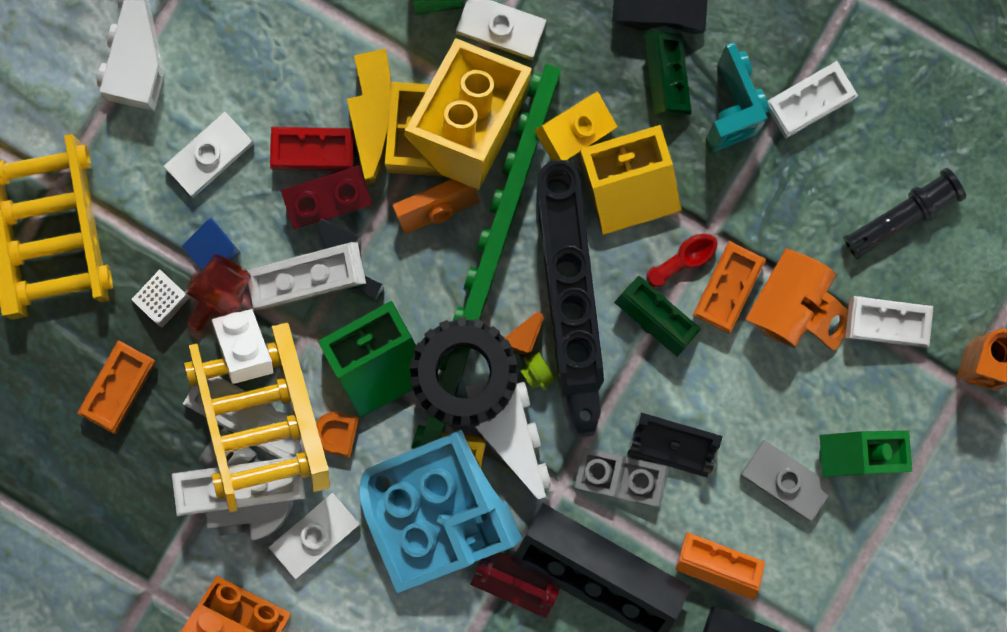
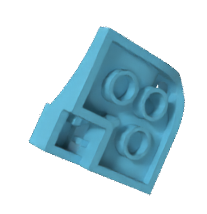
M461 429L376 463L367 468L362 474L359 489L362 509L397 593L468 567L475 561L512 548L523 540L507 502H502L488 482ZM382 476H386L390 480V488H386L382 484Z

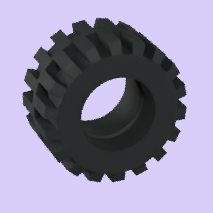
M458 317L455 321L448 322V320L440 322L438 327L433 330L430 328L424 334L425 337L420 343H417L413 359L410 361V381L416 398L427 413L442 423L462 428V426L474 427L486 421L489 422L506 408L516 388L518 375L517 361L511 344L500 334L498 329L494 326L486 325L485 321L479 319L473 321L467 320L466 317ZM458 348H470L479 352L486 359L489 366L490 374L487 385L479 394L470 398H458L450 395L444 390L439 381L438 372L441 361L449 352Z

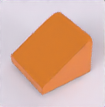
M536 312L505 337L511 344L512 351L525 356L531 355L544 319L542 313Z

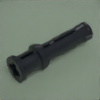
M944 168L940 171V176L924 187L915 186L908 193L909 198L853 233L844 236L843 239L848 248L858 241L864 240L862 244L850 251L851 254L858 260L861 256L913 225L918 220L931 221L936 218L937 211L955 200L962 202L965 200L966 193L956 175L949 168Z

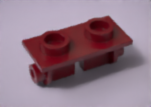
M360 165L280 190L293 230L320 222L321 219L326 220L373 205Z
M502 552L480 560L470 585L547 619L558 597L560 588L511 561L513 557Z

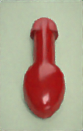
M705 233L689 237L681 243L676 255L658 267L653 266L646 274V281L653 288H657L666 284L665 281L684 268H699L706 264L716 252L717 239L713 235Z

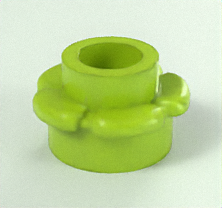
M539 352L531 358L525 356L526 366L520 369L533 390L540 386L543 391H548L547 386L556 381L548 364Z

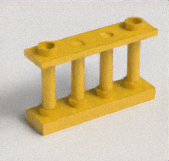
M73 134L64 135L67 152L12 163H6L5 160L0 159V307L2 316L11 320L28 317L26 306L31 305L32 300L92 289L94 299L100 302L109 301L108 290L113 289V279L109 265H103L86 174V169L91 168V157L87 145H81V141ZM70 168L74 192L19 203H13L12 200L7 199L5 185L10 184L11 179ZM77 208L81 232L23 244L19 240L15 241L12 225L17 224V220ZM84 248L88 273L28 284L26 280L22 281L19 265H23L25 260Z
M288 323L272 326L274 342L267 343L273 368L280 366L283 378L277 379V384L215 399L210 397L206 379L229 374L224 359L202 363L198 345H189L192 361L184 363L189 387L198 386L219 470L218 473L211 474L217 500L226 498L229 513L238 511L234 491L301 475L302 479L310 477L313 492L330 488L328 465ZM280 400L282 404L290 403L293 415L286 416L287 421L220 436L215 417L217 415ZM291 437L292 441L300 440L303 452L297 453L294 459L233 474L229 473L225 457L227 452Z

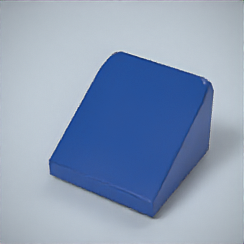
M212 217L182 245L208 278L241 253Z

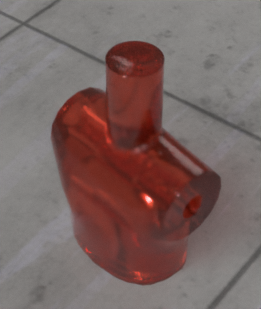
M214 254L202 270L196 271L186 287L185 293L199 301L187 320V324L191 328L201 331L214 310L225 315L237 312L243 300L244 290L251 279V274L237 263L221 255Z

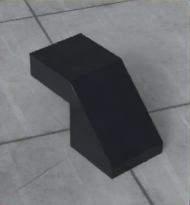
M614 0L612 22L642 31L667 26L691 34L706 32L708 0Z
M324 219L320 220L318 229L326 249L350 242H358V246H360L361 239L358 235ZM365 276L366 284L347 288L375 303H378L384 291L382 283Z

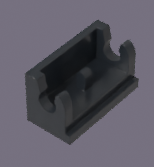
M641 412L637 417L627 455L708 478V474L714 468V457L716 451L720 448L723 436Z

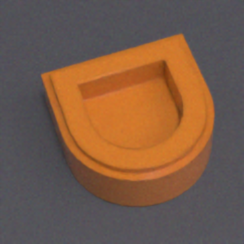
M330 412L321 416L317 420L316 425L323 451L351 458L360 417L338 412Z

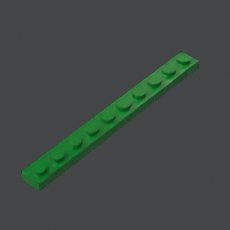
M545 63L542 75L538 73L533 75L527 96L534 98L530 112L522 111L514 135L520 136L521 139L516 152L508 151L502 174L509 176L504 191L496 188L489 212L496 215L491 230L487 228L482 230L476 251L483 253L478 269L474 267L469 269L463 290L470 292L466 307H457L453 321L457 320L458 317H466L467 320L473 321L475 319L481 320L539 143V138L534 130L546 122L560 79V67ZM470 348L455 349L449 352L440 363L439 370L444 371L441 385L452 396H456L471 350ZM430 415L426 427L418 425L411 448L414 449L441 438L447 423H442Z

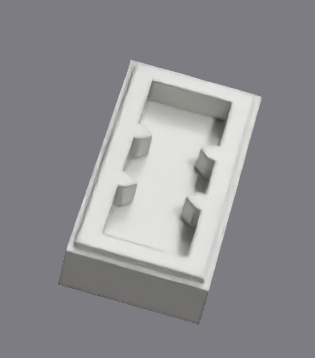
M467 0L456 28V34L533 61L546 25V19L492 0Z
M836 61L769 99V112L786 139L853 101L858 95Z
M224 112L167 162L164 167L194 198L254 143L235 121Z
M857 296L849 297L845 338L927 348L930 346L933 306Z
M331 493L268 548L296 580L361 524L334 493Z

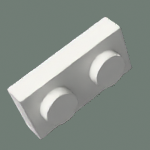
M252 309L212 319L214 333L232 384L274 373L270 355Z

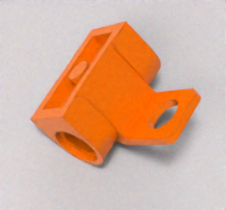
M786 248L745 320L764 336L792 348H796L804 332L807 331L812 333L827 348L836 350L846 334L848 310L834 296L828 293L837 274L823 263ZM839 315L838 328L834 334L829 336V325L832 319Z
M1001 328L970 341L964 350L956 379L993 391H999L1007 387V329ZM991 346L996 350L997 360L992 356Z

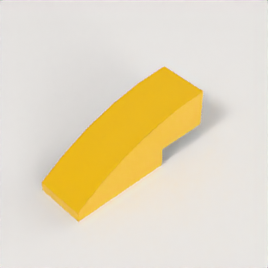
M386 48L354 55L363 95L347 99L367 186L376 183L386 155L392 82Z

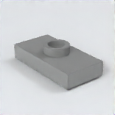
M766 440L761 442L740 474L808 521H813L835 487Z

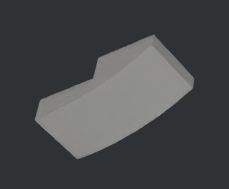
M583 447L574 488L661 508L669 467Z

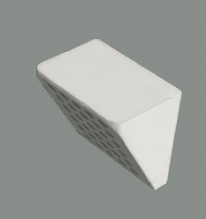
M159 269L131 300L158 326L163 328L191 297Z

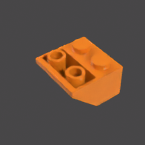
M216 576L181 632H283L291 613Z

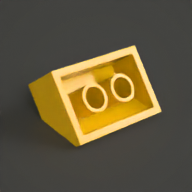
M455 39L407 125L404 135L441 175L480 190L527 99L532 68Z

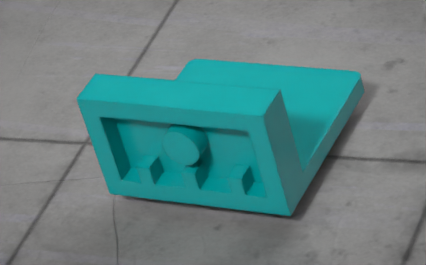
M734 42L725 46L718 61V67L735 106L716 115L718 120L712 123V127L706 137L712 153L757 135L768 118L766 113L770 110L764 92L760 88L755 90L749 75L753 73V69L744 50L739 52Z

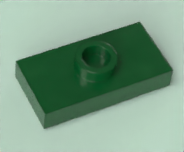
M652 31L644 34L654 115L683 117L692 114L682 35L661 31Z
M639 275L614 302L635 320L645 332L657 339L676 357L683 352L701 330L698 325Z

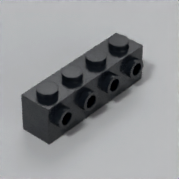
M544 503L511 560L636 632H669L679 616L691 587Z

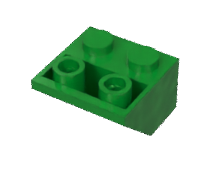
M392 301L317 341L360 418L413 390L410 381V361L413 359L416 344Z

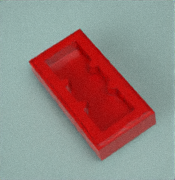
M271 127V170L342 171L354 167L353 128Z

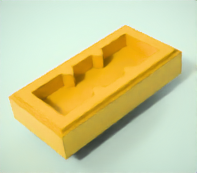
M597 91L534 131L551 161H566L579 153L580 149L588 147L618 126Z

